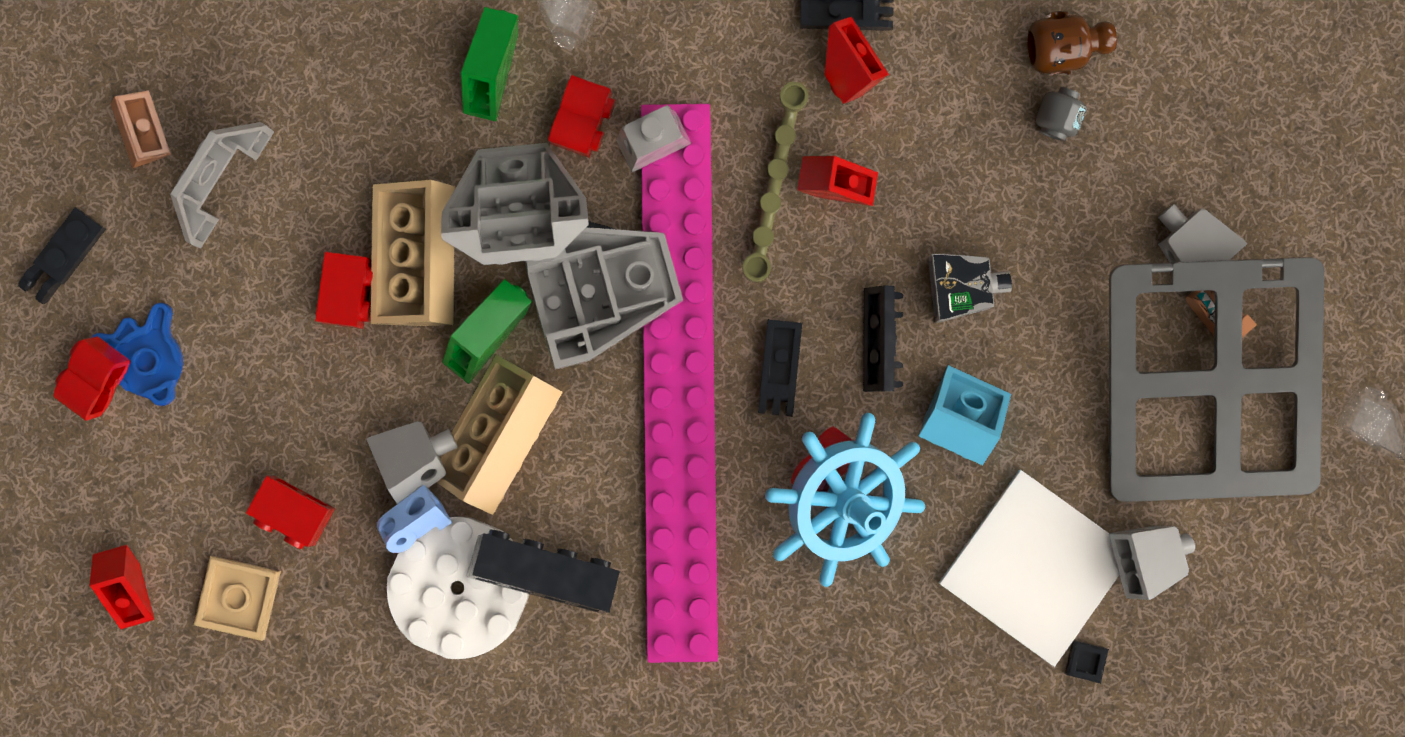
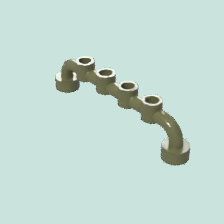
M799 82L787 83L780 92V104L784 108L781 125L777 128L774 136L776 148L773 160L767 168L769 180L766 194L760 200V210L762 212L759 226L754 231L752 237L754 244L753 253L744 260L742 267L745 278L753 283L763 282L768 278L771 271V263L766 254L768 247L771 246L774 239L772 227L775 214L781 206L779 195L782 181L788 174L786 162L789 149L794 144L796 138L794 130L797 112L801 111L808 101V91Z

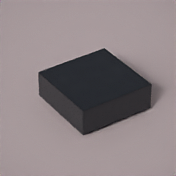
M1073 640L1065 675L1101 684L1109 649Z

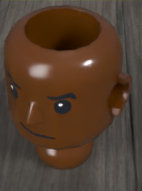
M1068 11L1047 13V18L1036 20L1028 30V53L1031 65L1037 72L1050 73V76L1058 73L1071 75V70H1078L1087 65L1092 52L1102 55L1110 54L1117 46L1116 29L1112 23L1107 21L1099 22L1094 27L1089 28L1088 23L1082 16L1068 15Z

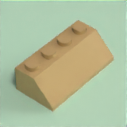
M434 180L373 185L371 324L407 326L453 325L454 246L442 240L441 217L444 207L455 190V186Z
M495 355L451 432L458 448L439 456L447 473L437 483L460 500L493 515L499 503L503 500L516 473L520 470L533 443L537 440L549 415L554 410L562 391L502 357Z

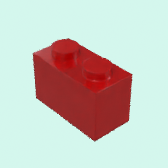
M325 252L315 322L357 329L364 328V322H369L371 319V301H368L369 287H371L373 279L371 259L362 256Z
M271 475L265 477L246 514L255 518L253 524L268 532H272L275 529L285 535L283 539L285 542L296 548L303 549L304 546L311 547L316 545L335 508L279 477Z

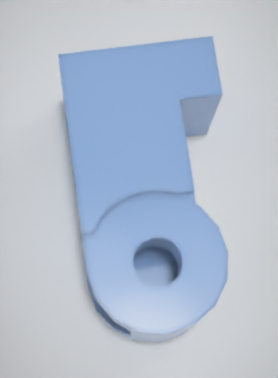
M423 485L386 512L378 520L377 529L388 551L399 553L409 549L417 538L419 539L434 527L441 531L451 524L452 521L441 501Z

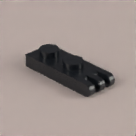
M800 0V29H829L832 23L852 17L860 30L890 31L893 30V21L880 20V17H892L894 15V8L882 7L880 3L889 4L893 3L894 0Z
M767 320L758 405L759 414H765L767 410L766 400L773 401L772 415L779 416L780 402H787L785 414L788 417H793L802 323Z

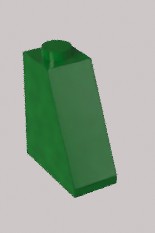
M484 7L461 70L463 114L497 121L518 39V15L505 10Z
M504 279L450 336L442 363L467 384H470L527 314L532 301L528 298L526 292L521 287L512 285Z

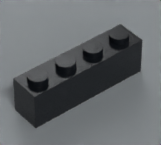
M489 529L488 534L478 535L467 578L601 614L610 613L620 573L619 570L610 568L611 562L598 558H591L590 562L577 559L578 553L557 548L556 553L543 550V543L530 539H523L521 544L509 540L510 534L498 530Z

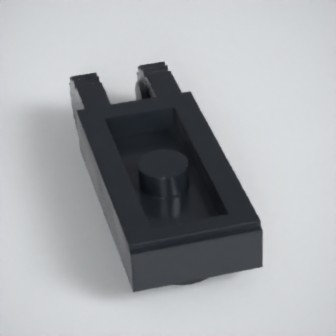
M75 207L34 260L33 264L35 265L27 269L24 276L21 277L18 287L25 292L31 290L43 272H46L52 278L42 285L35 299L41 304L47 303L60 285L67 282L105 232L106 228Z

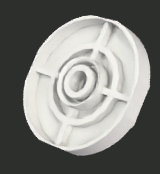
M460 516L449 517L452 523L441 531L434 527L419 539L417 538L409 549L399 552L387 578L388 604L392 617L400 631L414 645L448 659L476 657L500 645L516 629L529 598L527 593L467 578L478 535L488 534L489 529L502 530L474 518ZM460 581L463 583V593L455 594L452 592L451 585L453 582Z

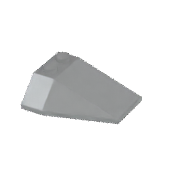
M257 122L211 130L205 140L198 146L195 156L178 178L177 184L170 194L186 242L202 248L219 221L218 218L201 208L202 204L237 149L254 160L258 159L274 133L268 126Z
M547 143L478 149L442 211V240L483 265H503L509 262L541 261L547 258H556L589 225L586 197Z
M586 227L556 258H547L541 261H524L545 343L555 370L592 360L683 301L664 233Z

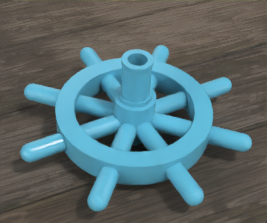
M865 413L861 417L855 441L836 443L824 449L813 432L804 433L802 442L812 458L799 472L792 489L769 488L765 492V498L768 502L789 504V519L795 532L773 550L774 559L783 561L804 544L813 553L824 558L819 582L824 587H828L833 583L838 561H849L871 553L879 566H887L890 558L882 543L894 530L901 513H922L925 509V503L922 500L905 498L904 479L899 469L919 453L920 446L916 442H909L897 453L889 457L880 449L871 445L870 440L875 425V417L871 413ZM864 462L875 464L877 468L860 481ZM849 463L846 478L843 481L836 468ZM825 479L830 486L828 492L816 491ZM883 482L882 496L867 495ZM811 505L827 507L811 520ZM834 521L829 540L819 538L816 535ZM848 523L853 524L858 533L845 538Z

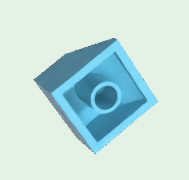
M948 365L925 414L919 437L983 466L1001 437L1011 394Z

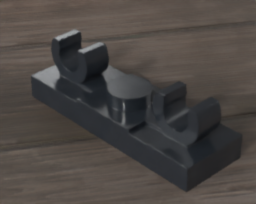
M883 285L864 288L863 392L894 391V388L903 386L902 381L894 380V369L903 368V363L894 361L897 344L895 318L903 317V312L895 311V299H903L901 292H895V286Z

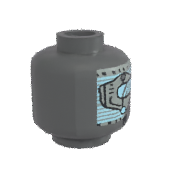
M1060 87L1058 92L1046 93L1035 117L1036 124L1041 127L1039 133L1064 142L1067 137L1076 136L1087 112L1086 105L1078 100L1080 93L1065 87Z

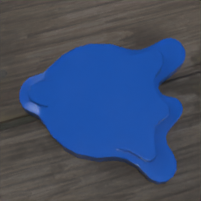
M165 303L153 305L146 324L142 327L139 326L135 319L125 318L113 334L97 333L92 336H98L130 360L128 370L119 385L126 391L148 398L155 405L159 406L169 405L175 399V386L183 368V355L170 329L173 311L171 306Z

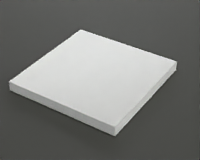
M1018 470L939 581V584L1055 667L1120 574L1109 533L1025 472Z

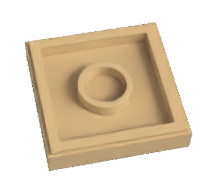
M210 556L194 625L256 640H265L281 571Z

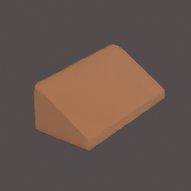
M149 90L115 96L111 102V107L132 168L171 155Z

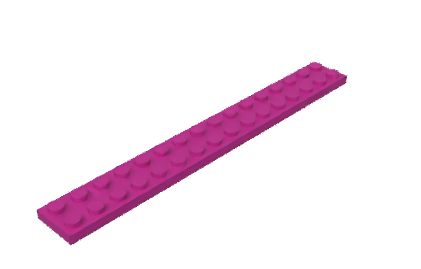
M710 104L641 105V117L668 105L676 111L691 141L690 145L642 168L643 231L665 234L683 297L682 302L644 325L648 663L718 662Z

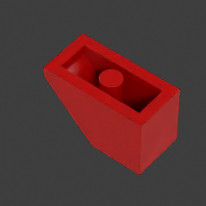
M852 17L834 22L829 26L825 77L830 83L832 92L845 104L863 96L889 75Z
M803 156L797 191L818 198L873 206L878 172L837 156Z
M128 545L93 554L89 586L120 630L154 620L140 563Z

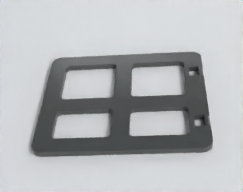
M1312 257L1122 264L1113 268L1109 275V489L1113 497L1122 502L1302 495L1310 494L1317 490L1321 480L1325 272L1321 261ZM1280 267V279L1262 280V268ZM1171 272V284H1152V273ZM1294 287L1296 290L1294 363L1291 366L1244 368L1242 366L1243 292L1251 288ZM1212 290L1215 294L1213 367L1208 370L1138 372L1136 370L1137 296L1141 293ZM1292 392L1294 394L1292 467L1281 470L1242 471V397L1245 394ZM1212 395L1214 398L1213 469L1207 473L1137 475L1136 402L1141 398Z

